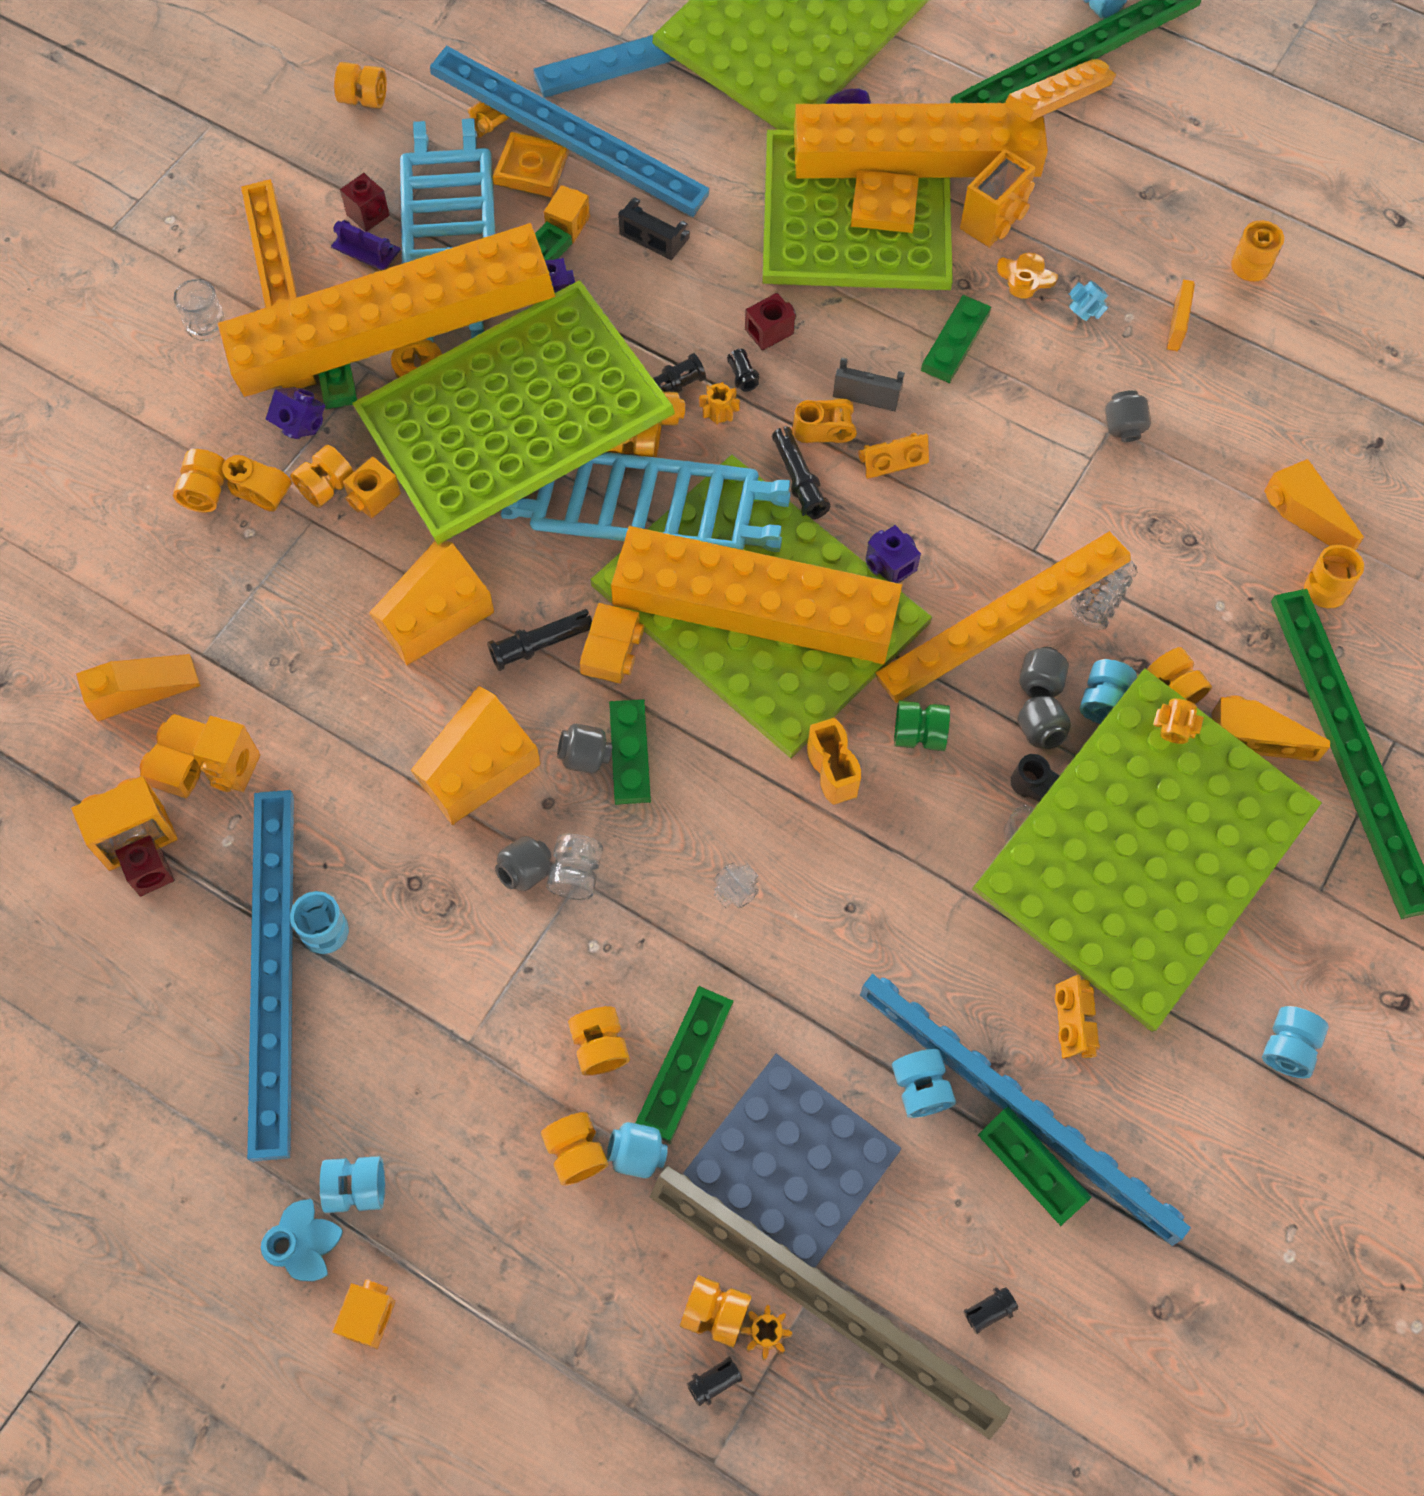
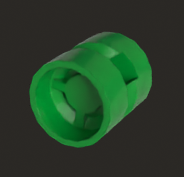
M899 700L895 720L894 746L915 748L921 742L923 747L928 750L945 751L949 733L950 706L930 704L924 710L919 702Z

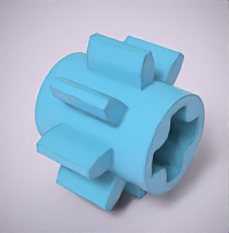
M1092 280L1087 285L1078 282L1069 293L1070 298L1073 300L1069 305L1070 309L1085 321L1093 316L1099 320L1109 308L1106 305L1107 303L1104 302L1109 295Z

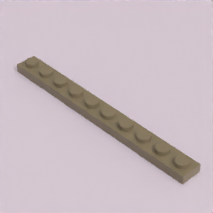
M668 1165L659 1175L650 1198L989 1440L1006 1421L1012 1408L1000 1401L996 1394L985 1390L965 1376L958 1367L942 1360L931 1352L924 1343L908 1336L894 1326L887 1317L874 1312L860 1302L853 1293L843 1290L826 1278L819 1269L809 1266L792 1254L785 1245L775 1242L758 1230L751 1221L741 1218L727 1208L720 1199L710 1196L693 1184L686 1175L676 1172Z

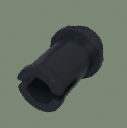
M736 349L731 352L732 355L729 354L727 357V361L735 375V385L744 392L752 391L759 384V373L752 368L747 352L744 349Z
M997 1287L994 1288V1294L963 1310L967 1321L976 1334L1005 1316L1009 1319L1014 1317L1013 1312L1019 1308L1007 1287L1001 1290Z
M729 1356L723 1362L700 1376L696 1373L693 1374V1380L687 1383V1387L698 1406L704 1403L709 1406L712 1404L711 1399L737 1382L740 1383L742 1376L736 1364Z

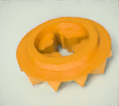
M424 339L394 349L391 355V366L397 378L416 369L413 364L415 354H418L422 366L442 355L440 348L434 342Z

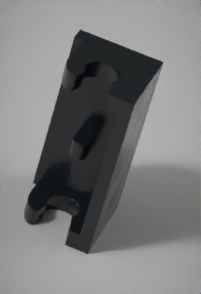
M637 198L631 199L626 207L618 213L619 234L673 260L690 238V232L685 230L688 223L681 221L674 227L644 212L643 208L638 206L641 200Z

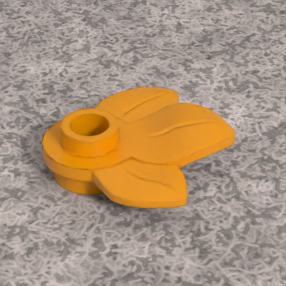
M1024 253L1018 257L1017 261L1002 257L997 262L998 274L1008 280L1009 292L1017 298H1030L1038 288H1051L1058 280V274L1044 270L1045 261L1036 253Z

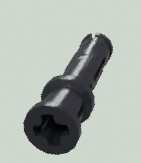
M692 353L688 355L687 360L677 365L665 366L662 374L653 379L662 392L671 391L679 393L682 391V387L696 380L704 381L706 373L698 356ZM689 370V373L683 376L680 375L681 373Z
M783 427L785 436L781 428H778L772 433V439L791 477V492L800 501L802 516L807 515L812 520L818 519L830 510V502L827 498L823 497L819 489L821 485L819 478L810 473L791 428Z
M583 609L580 612L528 632L519 629L515 631V635L498 642L488 641V649L498 671H501L505 665L519 659L529 660L534 656L535 651L589 631L592 618L590 615L587 616L589 614L588 610Z

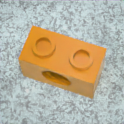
M211 715L192 753L201 767L200 770L205 773L212 787L223 792H230L233 789L243 793L261 756L244 725Z

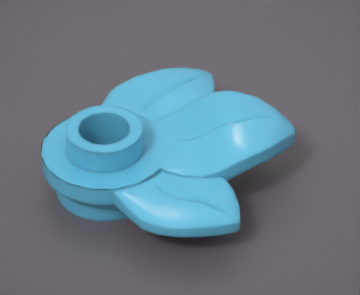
M311 1199L297 1201L288 1206L283 1211L279 1225L271 1228L264 1235L261 1242V1253L264 1259L273 1266L285 1267L291 1277L300 1281H317L328 1275L327 1266L322 1256L329 1253L337 1245L343 1234V1230L335 1223L324 1219H314L315 1208ZM287 1239L289 1241L288 1250L282 1254L277 1253V1243L280 1240Z

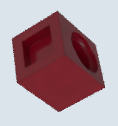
M364 172L340 189L346 215L365 232H368L390 216L384 190Z
M777 292L745 309V330L763 351L794 334L795 309L790 302H785Z
M151 835L114 850L128 884L140 897L175 881L162 849Z

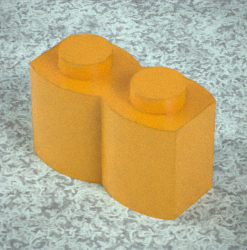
M598 603L580 659L581 674L619 684L622 683L625 674L631 675L635 655L630 653L634 644L639 645L641 643L644 632V624L639 623V612Z
M172 714L166 722L160 725L156 735L157 744L150 752L143 756L139 767L140 776L145 778L150 787L183 798H187L191 794L201 774V767L192 753L206 724Z
M836 718L810 725L807 744L808 758L815 770L820 773L822 792L833 805L857 798L861 781L859 762L855 755L847 749L848 738L846 731Z

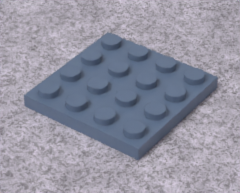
M776 1053L683 1174L707 1194L720 1199L727 1208L741 1218L751 1221L765 1235L775 1242L785 1245L792 1254L809 1266L816 1268L902 1148Z

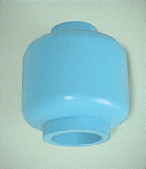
M626 1122L619 1130L614 1129L612 1131L607 1148V1160L612 1161L613 1169L618 1173L647 1179L652 1176L657 1167L663 1168L668 1146L662 1143V1137L657 1128Z

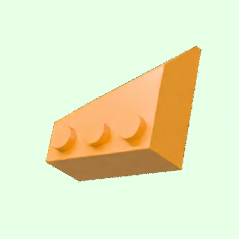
M446 540L439 545L434 541L369 613L407 666L495 612L489 590L455 545Z
M478 686L413 766L411 772L451 825H454L541 764L537 746L496 695Z

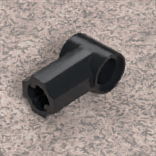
M1028 754L1020 760L1011 776V786L1017 794L1023 797L1032 796L1040 802L1060 775L1050 769V765L1044 757L1038 754ZM1023 771L1032 772L1037 777V780L1027 778Z

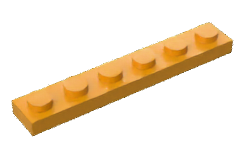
M1092 59L1009 94L1004 106L1030 122L1112 85L1116 73L1108 69L1109 65L1104 61Z

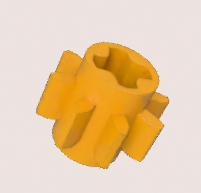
M724 382L712 386H706V395H699V407L703 408L704 419L709 417L711 421L718 425L727 420L733 421V411L737 412L740 410V400L736 399V388L730 389Z
M1171 699L1168 705L1162 704L1161 709H1157L1153 725L1162 727L1160 736L1164 740L1176 744H1185L1188 742L1189 737L1194 739L1196 734H1200L1204 717L1196 715L1197 706L1194 703L1184 699Z
M766 1305L764 1314L759 1317L750 1310L748 1317L753 1322L752 1328L743 1327L740 1332L751 1337V1342L748 1344L746 1351L750 1352L757 1347L762 1350L763 1360L767 1359L769 1350L773 1348L778 1353L783 1354L785 1349L779 1341L781 1337L789 1338L792 1336V1331L782 1329L781 1323L784 1321L786 1314L782 1313L777 1318L770 1315L771 1309L769 1305ZM760 1323L765 1327L770 1324L774 1325L776 1328L773 1333L775 1341L771 1342L767 1338L762 1341L758 1340L757 1336L760 1329L757 1325Z

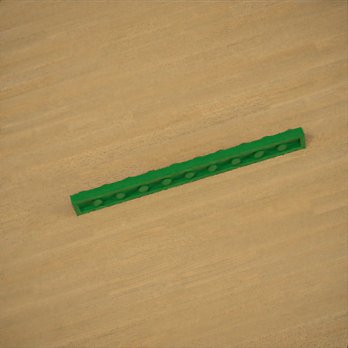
M1141 0L952 96L950 103H1006L1009 94L1089 60L1097 59L1200 6L1201 0Z
M1307 589L1274 595L1271 600L1272 607L1325 736L1330 740V748L1401 919L1423 915V862Z

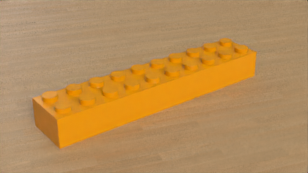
M528 223L219 322L218 327L231 375L243 396L247 397L554 298L555 293L532 224Z

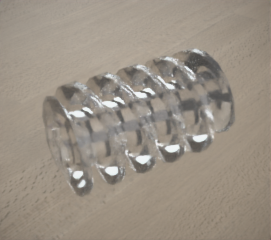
M1131 560L1073 597L1070 603L1071 611L1081 623L1096 630L1107 628L1109 624L1108 619L1114 616V609L1119 607L1120 599L1126 595V588L1130 587L1133 582L1132 577H1136L1138 573L1133 561Z

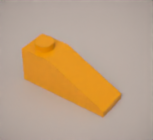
M1309 459L1277 471L1272 475L1264 492L1269 503L1278 510L1283 518L1329 546L1344 545L1356 551L1364 539L1363 534Z
M190 654L110 661L76 673L84 704L97 721L201 686Z
M1237 695L1221 697L1212 711V720L1261 756L1319 762L1330 748V740L1256 700H1246L1244 697Z

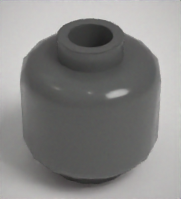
M1128 390L1116 393L1112 396V400L1106 404L1105 414L1108 432L1114 437H1121L1122 442L1141 439V434L1150 428L1151 417L1148 400L1144 396L1138 395L1137 391Z
M1052 647L1031 650L1024 657L1019 683L1031 698L1036 696L1056 697L1064 690L1069 663L1060 652Z
M1050 696L1030 698L1025 702L1017 718L1019 726L1028 742L1038 748L1053 749L1058 747L1067 739L1071 727L1070 718L1060 702Z
M576 723L571 725L568 731L562 730L558 743L557 758L562 759L566 769L593 774L600 769L602 763H609L612 743L606 742V734L603 729Z
M527 836L520 837L502 849L497 855L496 874L507 888L527 891L549 875L551 871L549 860L551 859V852L547 845L540 840L536 841Z

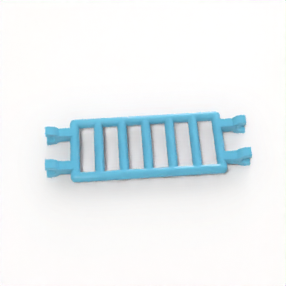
M474 118L462 119L463 150L428 152L429 138L428 134H426L425 121L413 122L414 152L404 153L400 157L402 264L450 249L414 250V238L483 234L484 238L495 234L492 154L489 149H477ZM480 161V172L413 176L412 165ZM481 185V196L413 200V189ZM482 209V221L414 225L413 213ZM484 321L469 325L471 338L484 332ZM433 337L427 338L428 340L434 342Z
M605 452L578 467L565 520L545 518L555 481L540 488L536 500L522 498L502 509L501 512L503 519L531 518L530 526L536 531L624 541L628 528L614 527L611 524L625 468L645 470L632 522L633 527L645 529L658 471L678 473L664 533L744 550V545L747 544L761 546L773 552H780L782 537H780L781 525L757 527L749 526L754 499L771 501L777 506L789 507L791 497L789 492L790 480L758 481V472L751 468ZM593 464L612 466L598 524L578 522ZM691 475L711 477L698 537L678 534ZM724 479L744 481L732 541L711 538Z

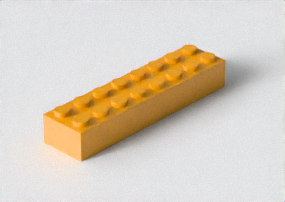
M1005 103L796 104L794 120L796 178H856L857 170L919 176V178L977 177L1005 148L1035 166L1034 177H1041L1048 152L1044 115L1029 122L1005 107ZM998 168L989 177H996Z
M629 526L611 583L612 604L614 606L885 665L903 584Z

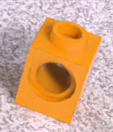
M560 185L544 210L545 222L548 221L572 235V243H574L590 218L589 195Z
M373 456L343 481L347 492L345 499L356 512L362 510L371 519L401 494L396 475Z
M365 1280L363 1287L351 1283L332 1333L378 1350L396 1302L392 1297L386 1295L388 1287L369 1280Z

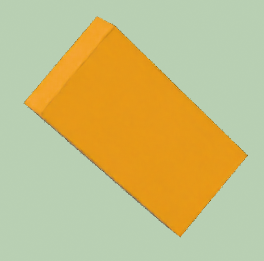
M1183 279L1176 296L1166 348L1168 350H1180L1187 333L1195 288L1194 281Z

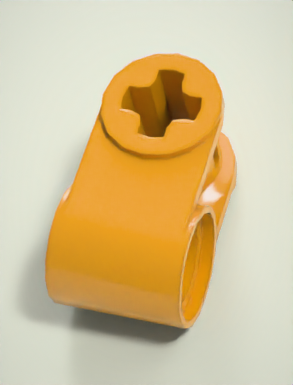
M847 399L804 400L800 402L795 408L792 426L794 438L801 443H845L851 441L857 435L856 427L852 424L851 417L854 412L853 403Z
M233 455L227 458L222 466L223 475L228 480V489L232 495L256 504L258 507L270 512L276 511L292 485L290 477L283 471L275 467L266 466L243 455Z

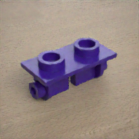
M347 220L337 221L334 225L333 231L337 233V239L331 245V248L379 270L387 269L401 251V248L391 244L389 239H382L371 233L364 232L350 225V222Z

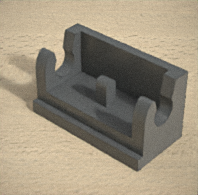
M841 357L839 369L837 368L833 397L896 412L905 372L898 371L897 379L847 368L848 359Z

